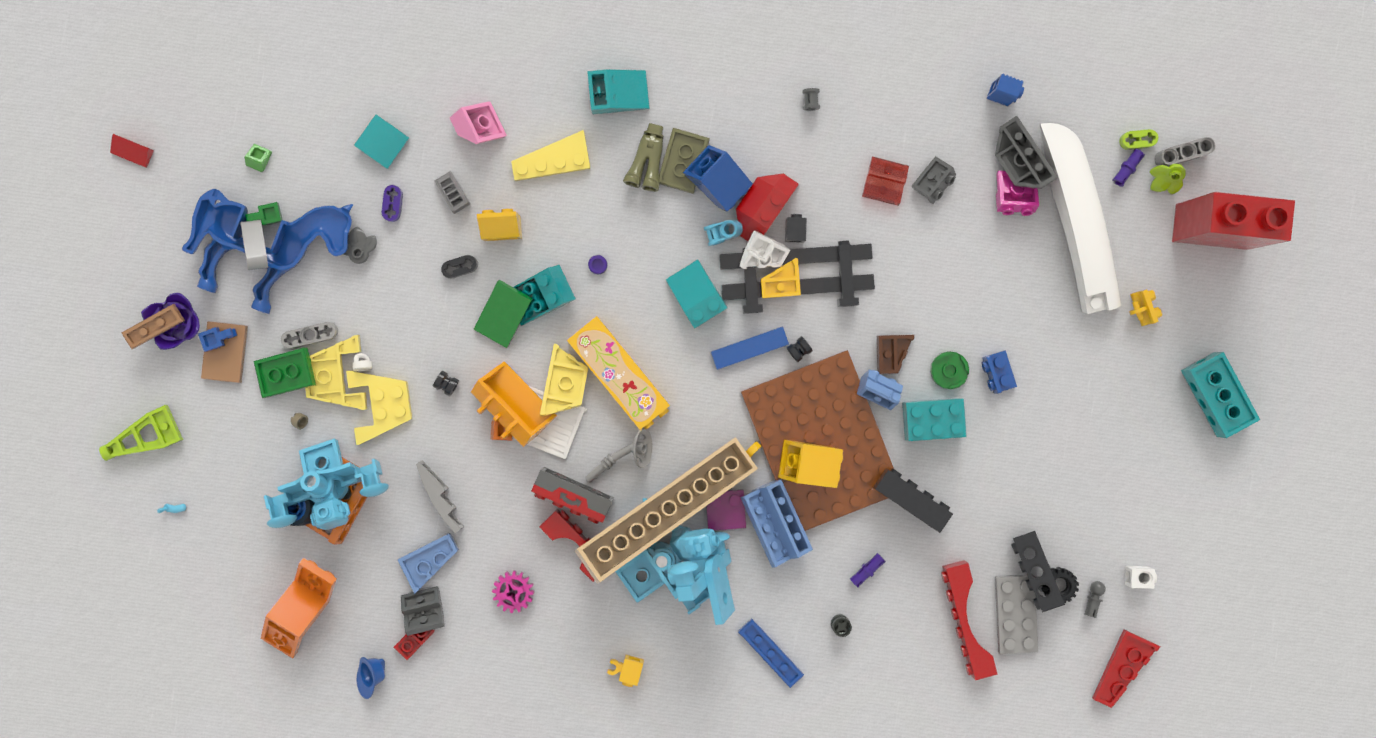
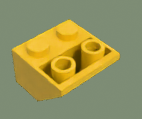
M501 209L500 213H496L494 210H482V214H477L481 240L522 239L521 216L516 211H513V209Z

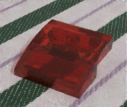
M872 156L862 197L899 206L909 166Z

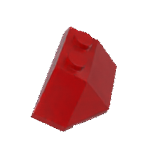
M784 173L757 177L736 208L737 220L743 226L740 237L748 242L753 231L765 235L799 184Z

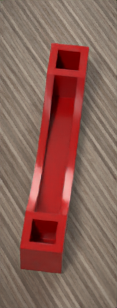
M962 560L943 565L941 576L943 582L947 583L948 590H946L948 601L952 602L951 614L958 625L955 628L956 633L963 643L960 648L963 657H966L968 664H965L967 674L971 675L975 681L998 675L993 656L977 642L968 624L966 612L967 598L973 583L969 563Z

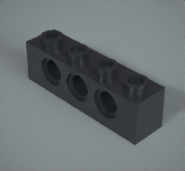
M1032 531L1013 538L1014 543H1011L1015 555L1018 553L1022 561L1018 563L1022 573L1026 572L1029 579L1025 581L1029 591L1034 590L1036 598L1033 601L1037 610L1041 609L1043 613L1065 605L1036 532ZM1031 548L1035 551L1033 559L1025 558L1024 551ZM1038 566L1043 570L1041 577L1035 578L1032 576L1031 570L1033 567ZM1041 585H1047L1050 588L1048 596H1041L1038 590Z

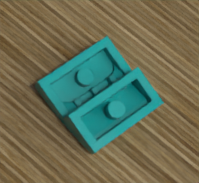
M375 114L354 146L388 169L409 137Z

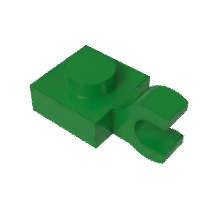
M278 202L258 206L259 212L245 215L247 221L261 220L263 226L282 221Z

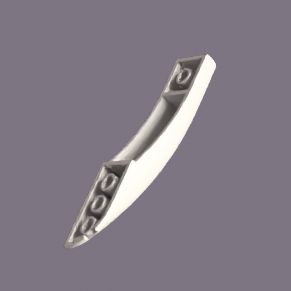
M1053 123L1039 124L1046 160L1058 176L1050 184L1070 250L1082 312L1090 314L1102 310L1116 309L1121 306V299L1110 240L1100 199L1083 145L1077 135L1065 126Z

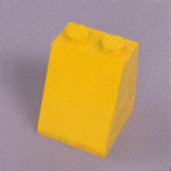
M784 440L778 478L799 484L837 488L840 480V467L843 461V449Z

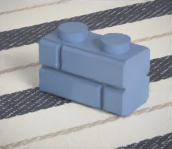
M868 370L861 377L857 395L889 410L898 405L903 385L897 383L895 379L880 375L875 370Z

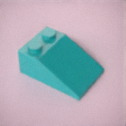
M698 259L666 279L694 329L728 308Z

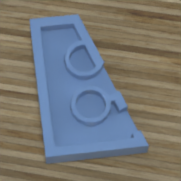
M451 533L398 559L414 594L459 550Z

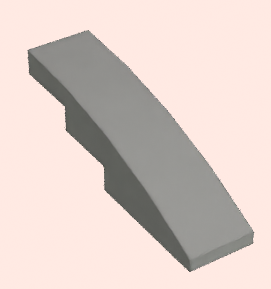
M422 460L416 466L424 488L442 519L456 534L464 526L451 513L456 506L444 494L449 488Z

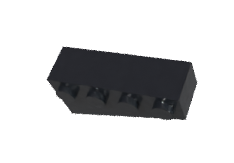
M892 468L891 471L885 469L873 488L941 533L953 515L949 511L951 507L942 501L939 504L935 502L932 494L926 490L922 493L916 489L918 485L910 479L907 482L901 479L902 474Z

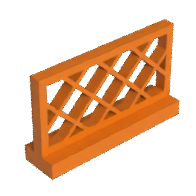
M342 457V461L344 464L350 462ZM362 482L350 485L352 495L349 499H341L342 502H347L350 509L348 522L345 525L333 528L330 534L313 526L311 522L305 526L329 539L328 541L334 545L342 544L367 497L359 493L363 489Z

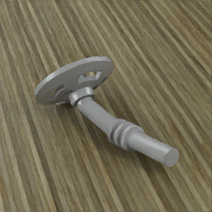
M641 429L632 444L612 455L608 454V458L605 457L601 464L585 477L586 480L591 483L603 471L609 470V466L612 467L613 464H616V460L631 452L633 453L636 465L640 468L646 467L652 455V438L649 431ZM641 434L644 436L643 440L640 439Z

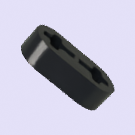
M471 255L461 256L444 262L441 272L447 278H456L474 272L478 267V261ZM467 259L474 262L471 265V269L461 267V265L467 263ZM448 265L452 267L458 266V269L453 270L452 275L446 272Z

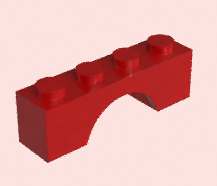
M556 509L539 526L552 541L558 538H568L576 542L580 547L591 539L590 537L586 538L582 534L583 530L576 523L573 525L568 520L570 517L564 510L559 511ZM581 563L579 569L594 582L595 580L587 568Z

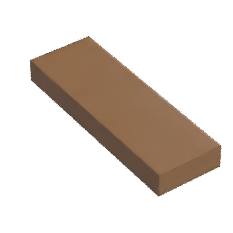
M172 304L121 333L130 348L135 349L185 320L176 305Z

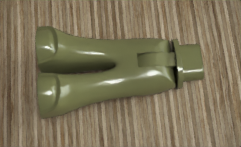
M652 123L648 124V128L644 131L635 159L623 179V183L635 188L640 187L646 159H649L642 189L652 192L659 191V164L664 138L662 135L663 126Z

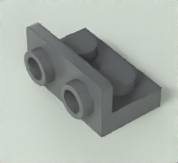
M935 156L912 184V188L928 198L931 204H934L936 200L938 201L943 196L947 186L952 185L955 181L956 173L954 167Z

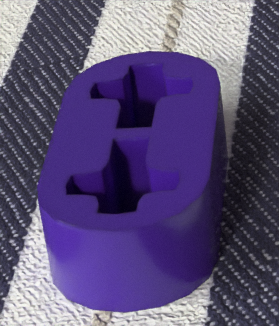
M396 185L387 186L383 194L381 212L383 218L389 222L397 221L401 215L403 192ZM393 189H395V192H397L398 195L394 196L392 202V197L389 195V192H392ZM391 205H393L392 209L396 212V214L392 215V217L390 218V216L387 215V211H390Z

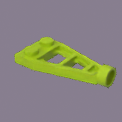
M164 405L146 413L109 443L99 447L101 457L108 461L116 456L166 448L182 441L183 438L168 405ZM148 424H152L158 436L157 440L143 441L140 434L141 429ZM133 434L138 445L126 449L122 440Z

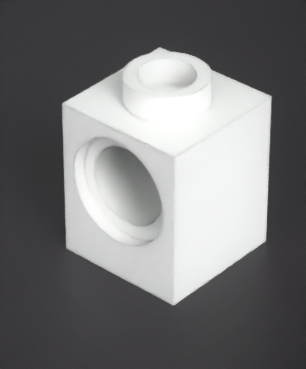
M1125 566L1126 586L1130 588L1154 589L1157 582L1155 569L1148 566ZM1144 573V579L1139 581V575Z

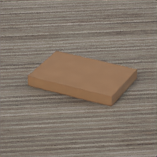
M207 321L206 331L215 327H219L220 332L229 328H235L238 336L225 339V346L204 352L201 379L241 383L248 326Z

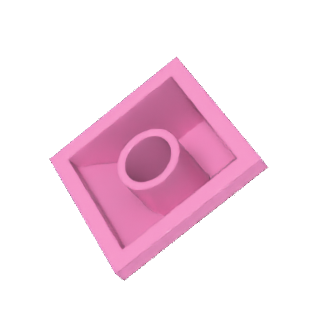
M490 101L461 107L450 117L457 135L475 144L507 136Z

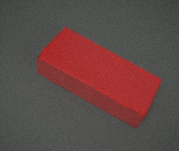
M116 134L112 135L111 154L147 168L154 150Z

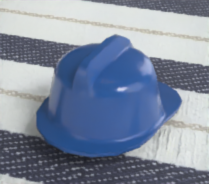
M360 658L356 681L358 691L364 699L371 698L375 686L384 680V659Z

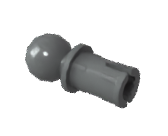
M1095 581L1091 584L1090 591L1092 597L1087 596L1089 599L1084 615L1097 618L1100 602H1103L1099 598L1106 591L1105 585L1100 581Z

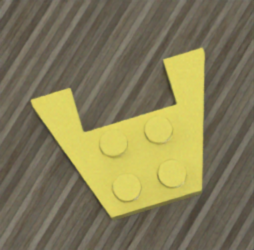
M354 335L345 341L310 355L316 385L305 388L306 398L361 410L367 409L366 392L346 394L342 365V354L361 352L360 335Z
M346 371L348 388L369 386L374 422L372 426L354 428L356 445L363 444L412 419L407 381Z

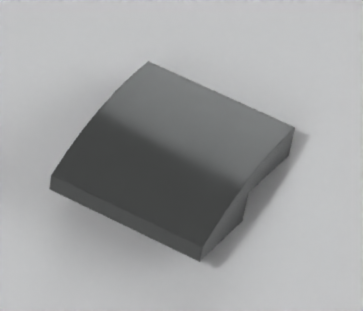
M438 586L417 591L415 594L412 592L401 595V612L404 615V628L407 636L445 627Z

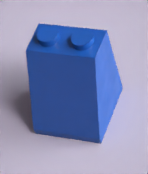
M710 145L683 172L718 208L725 211L732 209L740 197L745 195L753 185L726 151Z

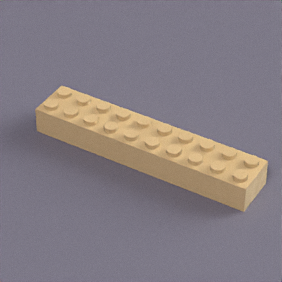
M735 437L575 550V553L598 584L758 468Z

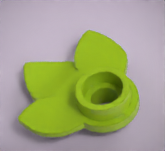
M1172 164L1169 167L1159 165L1152 168L1149 173L1155 178L1150 185V189L1155 192L1167 190L1170 194L1179 192L1183 187V179L1186 176L1185 168L1180 164Z

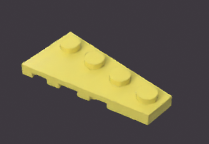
M584 130L511 161L514 180L520 181L591 169Z

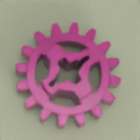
M514 570L512 575H510L507 571L505 572V578L500 575L498 577L500 582H494L497 588L492 590V593H496L493 600L499 601L497 607L504 606V612L507 608L510 609V613H513L515 609L521 612V606L527 608V602H532L533 600L529 595H533L535 592L530 590L534 584H528L530 577L528 576L524 579L523 572L517 575L516 570ZM506 582V589L501 592V587ZM511 588H512L513 590H517V593L515 594V596H514L513 593H509V591L511 590ZM526 592L524 600L521 601L520 595Z

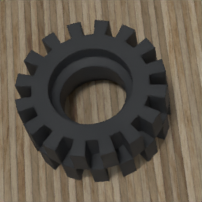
M1056 567V569L1050 568L1055 580L1063 578L1066 581L1065 590L1060 592L1064 603L1072 601L1071 597L1075 598L1077 596L1075 592L1079 591L1077 588L1079 586V582L1076 581L1077 577L1067 569ZM1041 585L1043 586L1041 588L1042 592L1045 593V596H1048L1050 588L1047 585Z

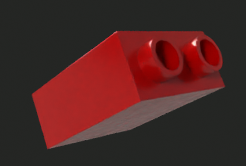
M1212 192L1178 203L1175 208L1172 242L1243 250L1289 242L1292 236L1295 200Z

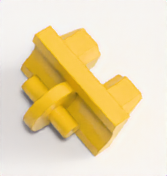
M1146 289L1130 294L1134 309L1129 311L1130 315L1136 314L1141 326L1159 322L1158 319L1163 314L1159 307H1153L1152 301L1156 299L1153 290L1148 291Z

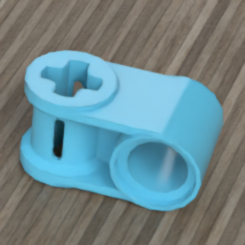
M727 220L704 227V231L707 232L709 239L708 246L717 245L740 236L743 231L742 224L736 220ZM731 224H733L735 228L733 234L729 232V226Z

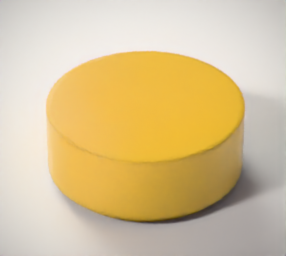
M755 441L747 449L746 452L750 458L761 448V445Z

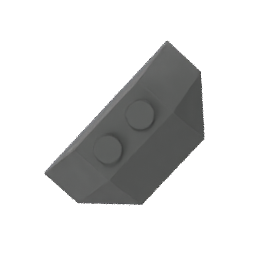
M1018 116L1000 126L995 156L1015 186L1042 189L1058 178Z

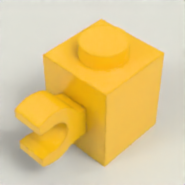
M625 655L623 663L616 659H610V663L614 664L616 668L614 670L608 669L607 673L609 675L621 672L619 681L623 685L628 687L638 685L644 659Z

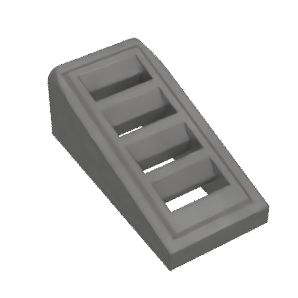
M451 171L434 180L454 214L471 204ZM448 178L452 180L444 186L441 185ZM454 184L455 188L448 192L445 191V189ZM456 191L459 192V194L455 195L452 198H449V195L453 194ZM460 197L463 199L455 205L452 203Z

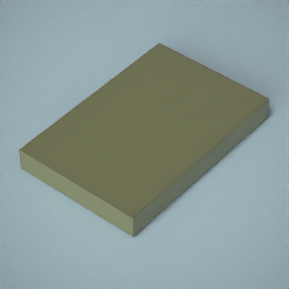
M673 128L659 173V183L694 194L696 185L683 172L708 146L710 138Z

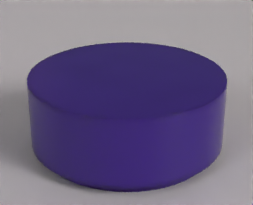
M595 255L590 258L588 267L592 273L599 275L607 270L608 263L603 256Z

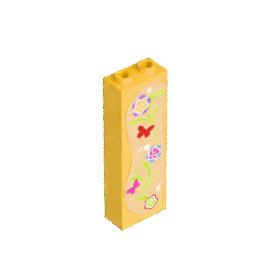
M598 316L567 340L639 430L642 428L647 430L654 424V418L657 416L661 418L669 412L668 407L670 404Z

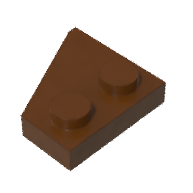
M914 335L877 336V371L880 374L899 373L902 361L908 353L907 350L910 343L915 338Z

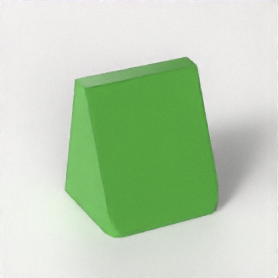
M253 144L244 157L245 165L263 172L272 151Z

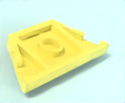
M557 344L553 346L540 416L542 417L580 407L582 404L588 367L578 362L571 354L563 351Z

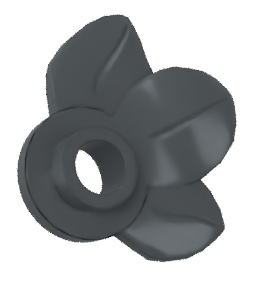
M359 227L353 228L348 235V249L344 255L349 256L350 260L356 264L366 262L369 253L377 245L376 236L366 237L362 229ZM361 251L359 256H355L357 252Z

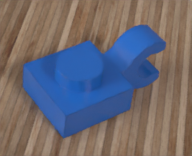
M215 327L198 333L204 352L225 346V339L238 336L235 328H229L220 332L219 327Z

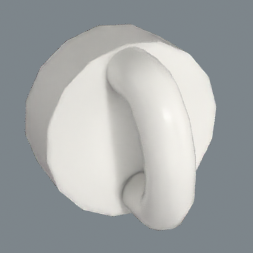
M356 354L352 363L353 371H370L372 369V361H370L366 354Z

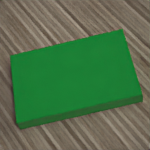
M498 280L474 330L505 348L509 347L533 298Z
M301 348L254 361L262 398L316 385L308 348Z

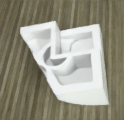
M753 231L744 250L740 267L743 269L755 266L758 268H765L767 266L781 267L790 250L784 244Z

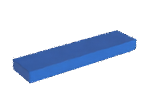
M782 326L711 352V355L718 370L789 345Z
M752 618L738 630V633L790 688L804 676L803 672Z

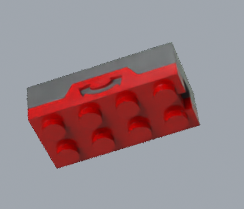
M546 467L540 470L531 492L535 493V497L541 500H545V498L552 500V504L559 508H563V506L570 508V512L575 515H586L589 521L596 524L599 522L603 523L614 499L610 495Z

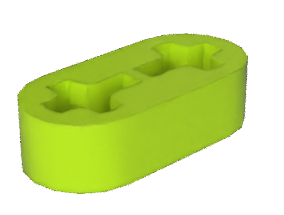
M1151 129L1129 131L1120 137L1119 143L1125 150L1143 149L1154 146L1158 142L1159 137L1156 131ZM1148 135V137H1152V141H1142L1141 138H1144ZM1129 137L1130 139H1136V141L1129 144L1125 139Z

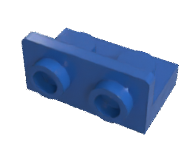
M1006 350L982 357L983 362H981L983 371L988 374L989 380H987L990 391H993L994 394H999L1002 391L1017 387Z

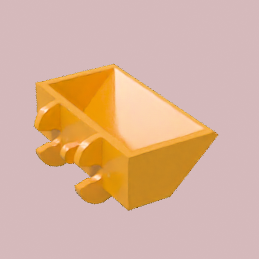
M505 361L480 378L471 390V393L481 403V407L477 412L482 414L488 410L494 416L493 420L495 422L499 421L505 428V432L501 437L505 439L511 434L523 447L557 417L555 413L543 417L540 416L543 400Z

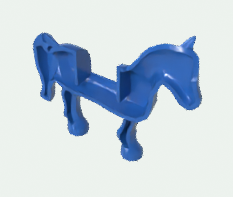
M211 189L199 198L192 216L190 238L182 247L184 252L194 254L204 237L208 233L211 235L212 242L205 247L204 260L198 270L201 278L197 287L212 293H216L218 288L216 268L223 255L233 249L245 253L244 242L241 237V222L247 221L245 215L248 214L246 206L229 201L217 189ZM353 204L345 205L342 208L335 206L316 207L293 222L281 221L271 248L265 247L268 268L264 277L253 287L255 299L251 308L270 314L269 292L272 285L283 274L298 265L305 256L309 245L318 235L323 238L329 253L333 256H340L346 253L348 249V235L352 223L349 212Z

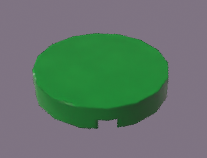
M943 352L936 356L931 363V377L941 388H959L966 382L969 375L968 362L964 356L957 352Z

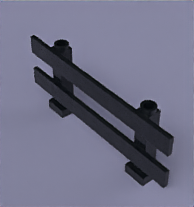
M849 240L838 241V246L789 249L790 252L782 264L785 265L795 258H798V264L839 261L840 276L800 279L801 295L841 292V299H837V307L858 306L859 297L854 298V291L875 289L874 274L853 275L852 260L873 259L872 244L850 245ZM743 253L720 254V269L741 268L740 262ZM757 266L744 269L745 283L722 285L723 300L746 299V305L742 306L743 314L763 312V304H758V298L762 297L761 282H757L756 278Z

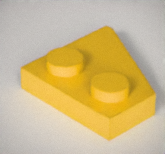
M798 258L793 259L760 279L762 298L801 295Z

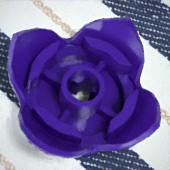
M172 293L166 297L165 302L150 304L141 312L142 318L145 320L168 306L175 304L184 318V322L154 338L155 344L160 350L175 348L182 342L194 338L199 331L200 324L197 313L193 310L190 301L181 293Z

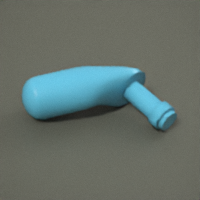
M165 504L157 512L179 513L186 510V505L174 506Z

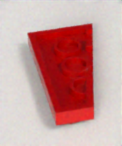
M1124 629L1092 699L1112 708L1127 690L1128 684L1135 680L1139 675L1137 673L1140 669L1147 665L1151 660L1150 657L1161 646Z

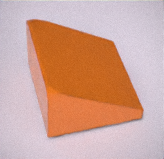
M492 420L490 439L512 441L511 434L505 439L501 437L505 432V428L499 421L495 422Z

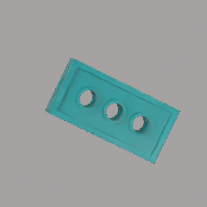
M1213 352L1181 370L1216 437L1228 438L1260 420L1224 352Z

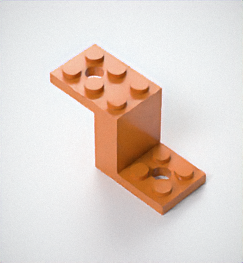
M303 558L298 564L294 581L266 615L260 639L293 659L298 653L302 637L329 603L337 578L331 572L319 568L314 561Z

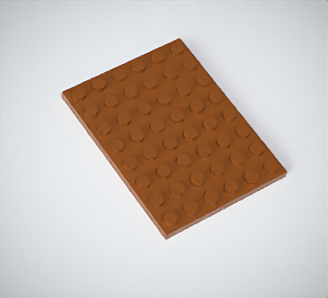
M848 350L741 391L775 481L782 480L804 531L888 499L873 487L885 469L891 471L894 467L867 399L857 395L860 380ZM784 440L843 449V461L840 467V480L837 488L799 484L778 478Z

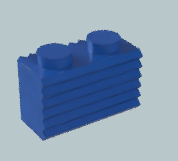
M1003 73L991 84L987 99L1009 106L1012 102L1015 103L1018 98L1022 97L1024 92L1022 85L1024 82L1023 80H1016L1012 76H1005Z

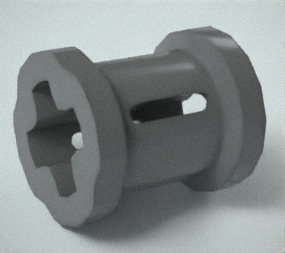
M807 88L802 90L805 97L803 110L814 111L820 109V105H818L820 89Z

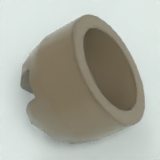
M295 413L294 417H291V424L299 430L303 429L308 423V417L302 413Z

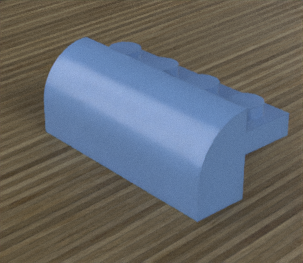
M782 480L762 485L740 497L772 568L790 559L799 558L813 550Z

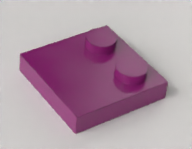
M743 489L728 490L706 506L708 529L728 530L746 528L745 507L740 498L744 496Z

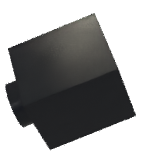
M791 214V217L786 218L785 242L804 243L806 241L807 218H802V214Z

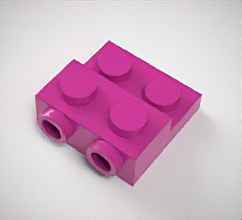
M998 171L996 174L998 190L996 193L997 212H1002L1003 215L1021 212L1023 216H1030L1035 213L1039 207L1038 189L1017 187L1006 171Z

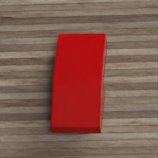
M429 630L409 636L405 634L393 648L408 660L435 631Z

